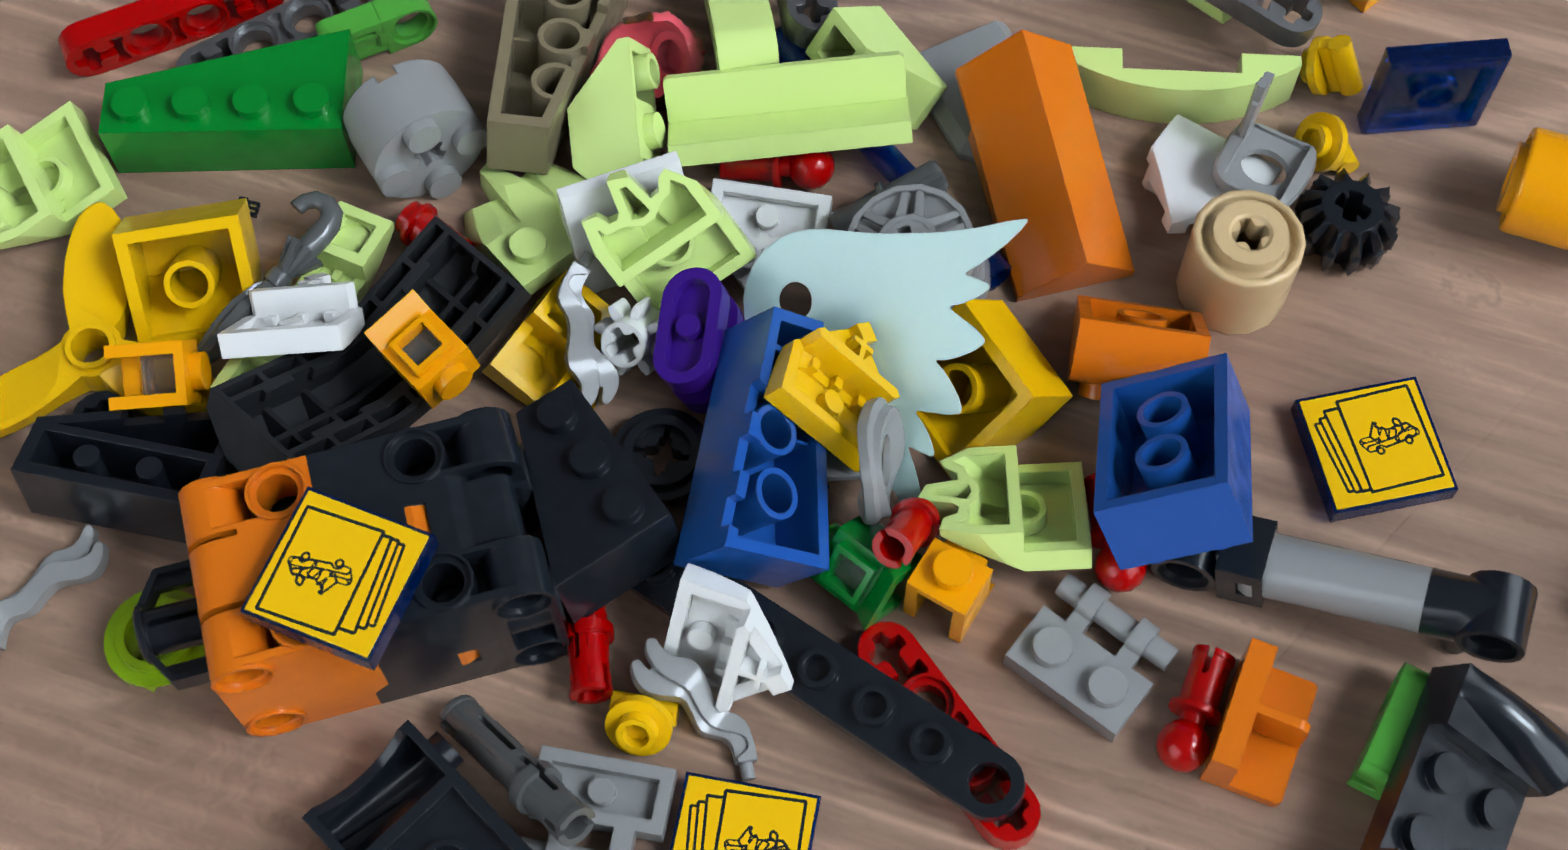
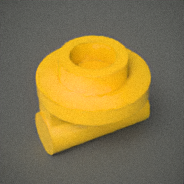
M1337 35L1333 38L1330 36H1316L1309 48L1303 50L1301 54L1302 67L1300 76L1302 81L1308 84L1310 91L1314 95L1340 92L1344 96H1353L1362 91L1364 85L1350 36Z
M1316 112L1307 116L1298 126L1294 138L1313 146L1317 152L1314 172L1321 173L1333 170L1339 173L1345 168L1347 173L1350 174L1359 167L1360 164L1348 142L1347 128L1338 116L1327 112Z
M613 690V696H611L609 710L605 719L606 734L617 748L628 754L636 756L656 754L663 750L670 741L673 727H676L678 722L680 704L672 701L655 700L642 694Z

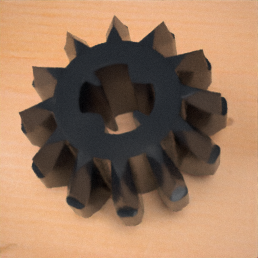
M1345 168L1335 175L1334 180L1320 174L1318 179L1313 181L1310 190H1305L1304 194H1301L1297 201L1295 215L1303 225L1306 241L1303 257L1317 254L1322 257V272L1331 267L1333 263L1340 264L1347 276L1356 271L1359 264L1371 270L1380 262L1383 254L1392 249L1398 237L1396 233L1398 228L1396 226L1400 220L1399 212L1401 207L1388 203L1391 197L1390 187L1374 189L1370 186V173L1364 175L1359 181L1352 180Z

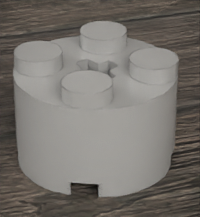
M421 59L404 61L392 66L396 75L387 78L381 83H378L373 76L356 90L344 111V127L348 132L350 142L386 197L413 198L430 194L436 199L444 198L457 191L462 184L461 175L474 163L481 150L487 145V130L454 79L441 64Z

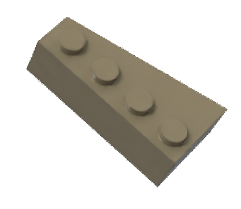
M506 0L487 116V168L548 174L569 130L567 108L589 79V72L597 62L603 40L610 29L620 23L628 6V0Z

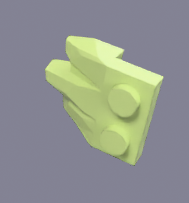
M71 101L22 134L8 124L0 129V250L69 235L72 233L77 218L88 206L96 202H104L111 208H114L128 198L83 110Z
M486 163L480 170L481 188L490 202L463 213L465 238L471 240L477 250L532 295L562 274L574 261L571 242L563 225L556 189L584 181L585 179L556 164H552L547 175L526 172L520 178L505 170L487 168Z
M625 169L610 173L606 182L618 212L608 217L596 212L583 218L581 222L594 255L619 287L625 285L637 302L646 296L650 297L651 307L659 312L663 291L667 283L679 272L694 267L705 268L712 271L722 281L757 257L754 246L714 194L698 181L668 169H664L658 176V188L652 193Z
M1016 445L969 447L940 460L942 467L951 477L952 481L926 484L918 497L930 501L937 508L941 520L939 528L941 537L968 550L1025 572L1092 568V544L1082 461L1018 465Z

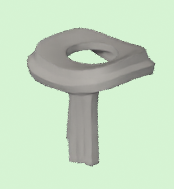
M1267 71L1256 82L1243 120L1234 128L1222 145L1213 162L1211 173L1217 187L1223 193L1234 190H1255L1272 195L1289 207L1299 197L1311 179L1316 167L1317 152L1308 143L1260 123H1255L1275 74ZM1252 154H1263L1272 157L1285 169L1286 179L1276 185L1257 183L1245 174L1241 161L1246 156Z
M882 397L866 401L858 418L859 472L855 473L827 450V481L861 480V489L857 499L859 515L864 524L876 526L881 519L891 517V489L901 466L905 450L904 427L900 411L897 407L889 405L886 399Z

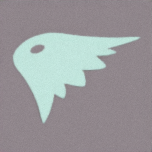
M1028 219L934 233L886 234L833 229H808L792 232L777 239L764 249L751 268L743 296L745 320L774 306L781 308L779 299L783 288L789 283L799 282L808 288L812 298L811 309L806 317L824 322V327L828 331L849 329L857 323L870 322L877 341L869 346L874 350L872 357L878 372L897 388L900 395L898 399L889 403V405L897 407L900 411L905 435L904 457L892 486V490L900 501L909 497L918 498L921 493L915 466L908 448L911 447L930 457L934 455L930 436L916 412L923 411L953 415L960 414L962 411L959 396L949 377L937 363V360H949L977 350L985 342V339L975 327L951 309L952 305L971 301L989 290L990 286L988 283L968 276L966 272L980 265L1004 247L1022 230Z

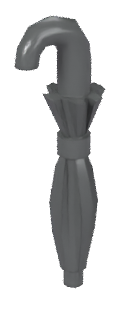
M319 191L301 194L290 202L292 207L300 214L305 213L309 209H317L320 212V217L300 239L295 236L292 238L288 235L277 267L273 266L263 276L264 280L253 284L232 299L213 321L197 346L198 352L205 351L208 354L211 364L222 357L217 334L240 319L253 315L248 290L290 286L292 284L291 280L323 267V263L317 257L339 232L344 213L334 197Z

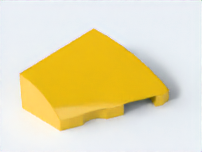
M567 269L547 287L482 370L483 374L527 406L570 379L579 389L577 381L565 366L567 323L558 307L556 299L558 288ZM583 284L582 296L594 314V325L605 317H611L608 309L610 305ZM594 330V344L600 351L602 335ZM595 399L594 403L592 404V408H593V409H595L596 399Z

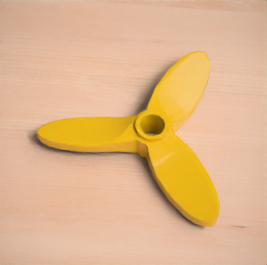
M96 202L88 206L77 218L70 236L63 275V297L69 330L64 334L59 344L0 376V438L17 432L35 422L37 417L46 416L63 404L89 391L108 390L120 397L124 396L121 358L104 359L103 356L94 362H84L91 352L103 349V346L137 343L124 340L131 311L111 235L121 222V219L113 208L104 202ZM173 357L153 359L156 390L176 389ZM210 389L201 390L202 403L178 406H185L187 413L207 412L206 406ZM164 407L132 410L141 416L163 415Z

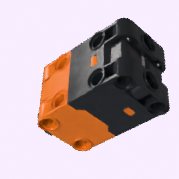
M499 407L476 408L464 412L457 417L418 427H407L398 432L281 462H270L261 467L222 477L213 476L190 482L182 487L178 493L189 560L152 569L140 599L133 610L135 636L145 661L153 665L178 691L210 682L211 689L218 694L244 726L247 733L259 737L275 736L290 732L304 724L514 668L545 664L564 656L568 652V645L570 644L564 622L566 621L563 603L560 599L558 588H554L557 584L553 568L550 569L542 542L537 537L529 535L539 526V519L521 442L518 443L510 414L505 409ZM309 490L430 536L367 658L244 609ZM194 586L196 597L155 607L160 594ZM204 644L206 654L204 657L170 666H165L160 661L161 655Z

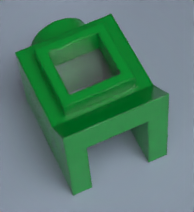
M859 515L842 526L837 522L829 526L830 570L813 575L810 578L856 612L865 631L897 609L903 598L896 594L894 589L897 584L913 573L923 556L916 552L908 565L905 566L902 562V566L898 569L886 567L878 561L872 550V540L876 533L883 529L884 526L880 523H877L876 526L864 524Z

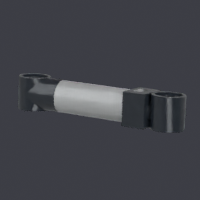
M1253 516V542L1232 546L1224 550H1213L1166 560L1151 565V570L1156 577L1171 586L1184 590L1207 591L1216 585V597L1260 608H1262L1264 598L1439 638L1441 639L1442 648L1450 654L1465 652L1473 657L1497 663H1513L1522 660L1525 656L1538 598L1537 588L1530 581L1515 574L1496 570H1480L1471 573L1469 576L1278 533V521Z

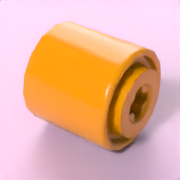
M1535 127L1531 130L1525 143H1518L1504 178L1496 206V211L1501 212L1499 221L1500 231L1568 250V135Z

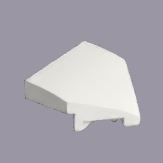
M1179 114L1173 118L1152 145L1147 156L1149 166L1142 181L1145 190H1149L1157 195L1165 211L1161 221L1168 234L1185 233L1188 226L1194 224L1197 213L1212 198L1224 194L1217 187L1211 170L1213 162L1226 139ZM1256 154L1246 156L1241 161L1245 174L1253 181L1264 185H1275L1283 169Z
M713 178L711 193L721 201L756 251V258L732 273V276L744 290L753 264L764 249L777 239L792 232L808 229H828L829 213H831L833 205L832 196Z
M322 272L305 276V280L298 281V285L248 290L253 315L240 319L217 334L222 359L344 350L352 343L365 325L363 310L361 307H358L354 282H332L330 274Z
M688 563L680 579L664 650L676 657L690 658L700 665L713 695L718 697L715 707L720 713L729 711L733 701L769 690L773 696L791 690L794 679L773 631L752 591L717 573Z

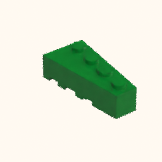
M346 29L105 83L98 134L119 173L355 168L357 151L350 142L348 132L344 127L343 115L352 95L362 85L363 69L351 31Z

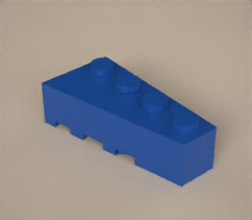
M774 306L725 330L675 556V566L686 568L687 564L690 563L721 576L777 588L830 570L827 449L763 398L782 347L795 339L803 338L818 328L824 327V322Z

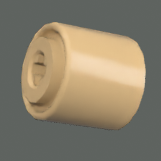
M1255 190L1228 191L1212 198L1197 213L1176 278L1178 298L1185 310L1201 312L1208 329L1227 335L1249 334L1268 326L1283 307L1301 265L1306 248L1303 225L1293 210L1276 197Z

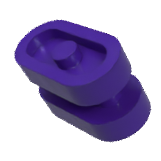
M700 267L688 268L679 272L667 283L663 291L653 364L658 375L689 410L699 414H707L724 332L726 329L745 321L743 312L728 294L719 278L712 271Z

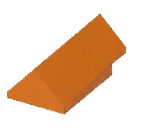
M1022 29L957 68L955 77L971 127L968 140L993 224L1028 219L1022 230L1001 248L1016 302L1133 276L1135 272L1071 44Z

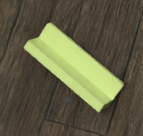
M901 51L666 75L663 78L669 123L668 153L676 151L682 167L913 143L911 116L907 98L905 59Z

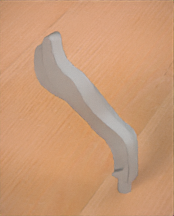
M584 250L579 260H574L568 268L557 291V304L567 323L564 361L566 369L577 381L579 390L589 404L592 406L600 389L599 403L606 405L610 403L617 392L619 374L611 361L594 344L595 318L582 296V287L590 273L588 268L595 256Z
M86 525L80 538L74 545L51 553L19 591L0 600V654L1 650L7 651V639L13 625L23 619L36 615L58 590L67 586L86 584L97 580L103 575L109 560V548L106 544L99 541V532L96 528Z
M655 638L647 639L644 644V653L651 669L648 670L640 660H634L630 665L631 679L637 690L642 695L655 700L672 701L682 705L697 734L703 738L722 741L729 747L734 766H740L742 781L756 779L753 764L758 758L754 740L746 721L732 712L720 713L715 707L717 701L700 665L690 658L670 655L660 646Z

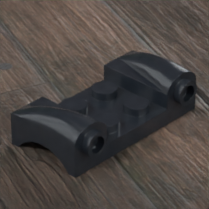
M1472 663L1432 667L1360 850H1506L1525 797H1546L1568 786V733L1538 709L1482 672Z
M409 720L397 729L385 750L359 778L329 800L312 807L301 817L330 850H532L456 770L464 762V759L445 738L436 731L431 737L426 739Z

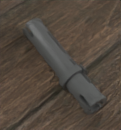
M467 694L459 695L444 707L440 715L444 721L439 722L440 727L465 748L471 757L507 789L509 801L521 814L532 815L535 819L537 818L554 838L565 847L576 845L590 833L594 826V822L591 820L595 817L594 811L564 786L562 775L556 767L548 761H539L536 757L532 756L472 696Z

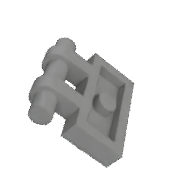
M1068 573L1056 589L1055 595L1075 608L1065 621L1046 606H1043L1007 651L1003 664L1112 743L1150 693L1154 684L1135 671V666L1144 657L1159 669L1165 671L1178 654L1179 649L1160 637L1158 634L1161 629L1144 617L1139 622L1109 601L1112 594L1097 583H1093L1089 587L1077 577ZM1093 622L1124 643L1115 656L1085 635Z
M542 745L538 760L548 761L556 767L562 775L564 786L594 811L595 817L591 819L594 822L592 830L612 834L609 850H634L636 838L664 843L678 777L676 769ZM528 815L530 819H535L532 815ZM550 832L547 841L524 836L521 838L532 850H594L578 846H562Z

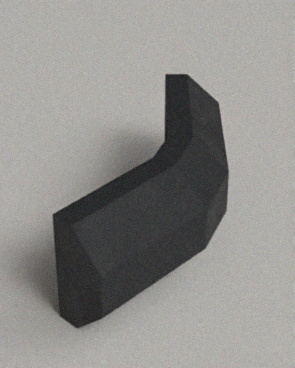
M435 215L358 303V307H361L363 310L365 325L352 343L344 350L285 354L210 389L206 408L226 460L241 472L264 466L270 462H281L398 432L410 427L432 408L383 358L364 334L367 329L412 289L468 346L476 359L480 357L531 298V294ZM425 328L402 350L419 365L442 344Z

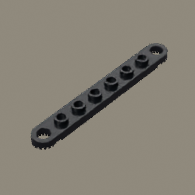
M673 561L629 590L671 617L680 579L685 568L675 566ZM726 577L750 589L766 617L794 679L792 689L784 692L785 694L977 820L1000 822L1009 816L1011 817L1021 807L1025 795V779L1020 765L1011 755L741 580ZM987 767H996L1000 771H1004L1011 782L1010 790L1006 797L993 804L978 801L970 792V782L973 780V775L977 774L980 769L984 770Z

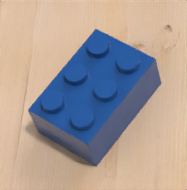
M1227 353L1101 384L1093 513L1120 570L1148 564H1158L1166 560L1213 550H1224L1232 546L1253 542L1250 409Z

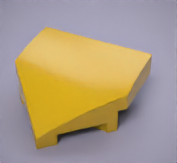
M870 322L857 323L849 329L828 331L826 327L818 328L803 338L795 339L783 346L775 362L763 397L855 473L859 472L857 424L861 409L866 401L872 398H885L889 404L900 397L897 388L878 372L872 357L874 350L869 346L877 341Z

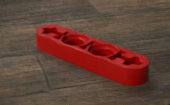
M138 0L68 25L60 33L58 42L69 71L79 76L90 77L224 32L283 4L284 0H229L226 2L225 0ZM213 5L212 8L203 13L187 14L198 6ZM157 24V27L148 32L132 33L133 30L143 25Z
M879 622L862 633L857 645L858 657L898 682L899 675L890 663L882 661L875 665L872 661L875 659L876 644L881 643L886 649H892L895 646L900 647L898 665L908 678L903 686L915 694L919 692L936 694L942 699L946 714L999 747L913 634L903 625L895 622ZM915 670L921 672V674L911 677ZM987 767L980 775L973 777V780L970 782V792L974 795L985 790L995 776L999 775L1003 781L997 783L995 794L1001 801L1010 790V779L1004 771H1000L996 767ZM1026 782L1025 795L1021 804L1024 811L1019 821L1021 829L1017 831L1009 823L998 827L993 822L977 820L963 811L980 835L991 846L1002 850H1016L1025 846L1034 837L1041 818L1040 803ZM987 791L979 800L986 804L995 803Z

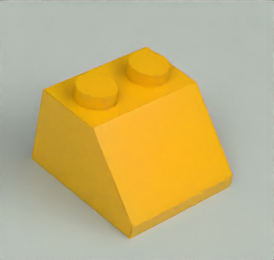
M247 198L124 217L111 234L138 343L197 339V344H199L213 321L229 302L253 284L262 281L260 255Z
M973 299L966 303L955 305L952 308L956 314L980 332L985 342L977 350L949 360H937V363L945 371L959 396L962 406L961 413L943 415L923 411L916 412L930 436L934 448L933 456L941 467L940 460L969 447L1017 445L1031 437L1073 397L1072 393L1003 300Z

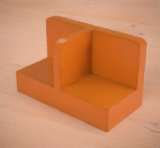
M1252 637L1239 660L1221 714L1222 719L1220 725L1217 726L1210 747L1209 757L1205 761L1200 780L1270 807H1277L1283 800L1298 750L1309 735L1311 725L1308 723V718L1318 687L1314 682L1272 667L1279 647Z

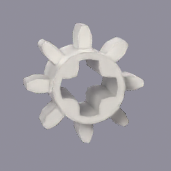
M646 296L635 304L633 308H631L625 298H621L608 307L611 317H605L594 325V330L602 335L600 352L612 364L618 366V374L621 376L637 364L645 375L655 370L653 353L660 312L651 307L650 297ZM634 333L638 339L635 340L631 334Z

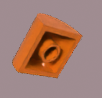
M1077 295L1069 349L1067 381L1079 382L1078 395L1100 401L1102 383L1207 358L1211 334L1201 312Z

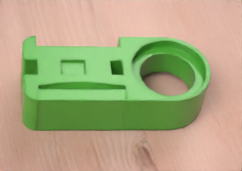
M373 0L320 20L315 25V30L319 36L350 29L359 60L385 50H389L390 54L424 41L435 31L438 21L428 0ZM419 12L412 19L402 23H397L404 16L409 15L411 13Z
M1407 662L1402 665L1386 694L1351 776L1348 778L1347 785L1379 801L1429 673Z

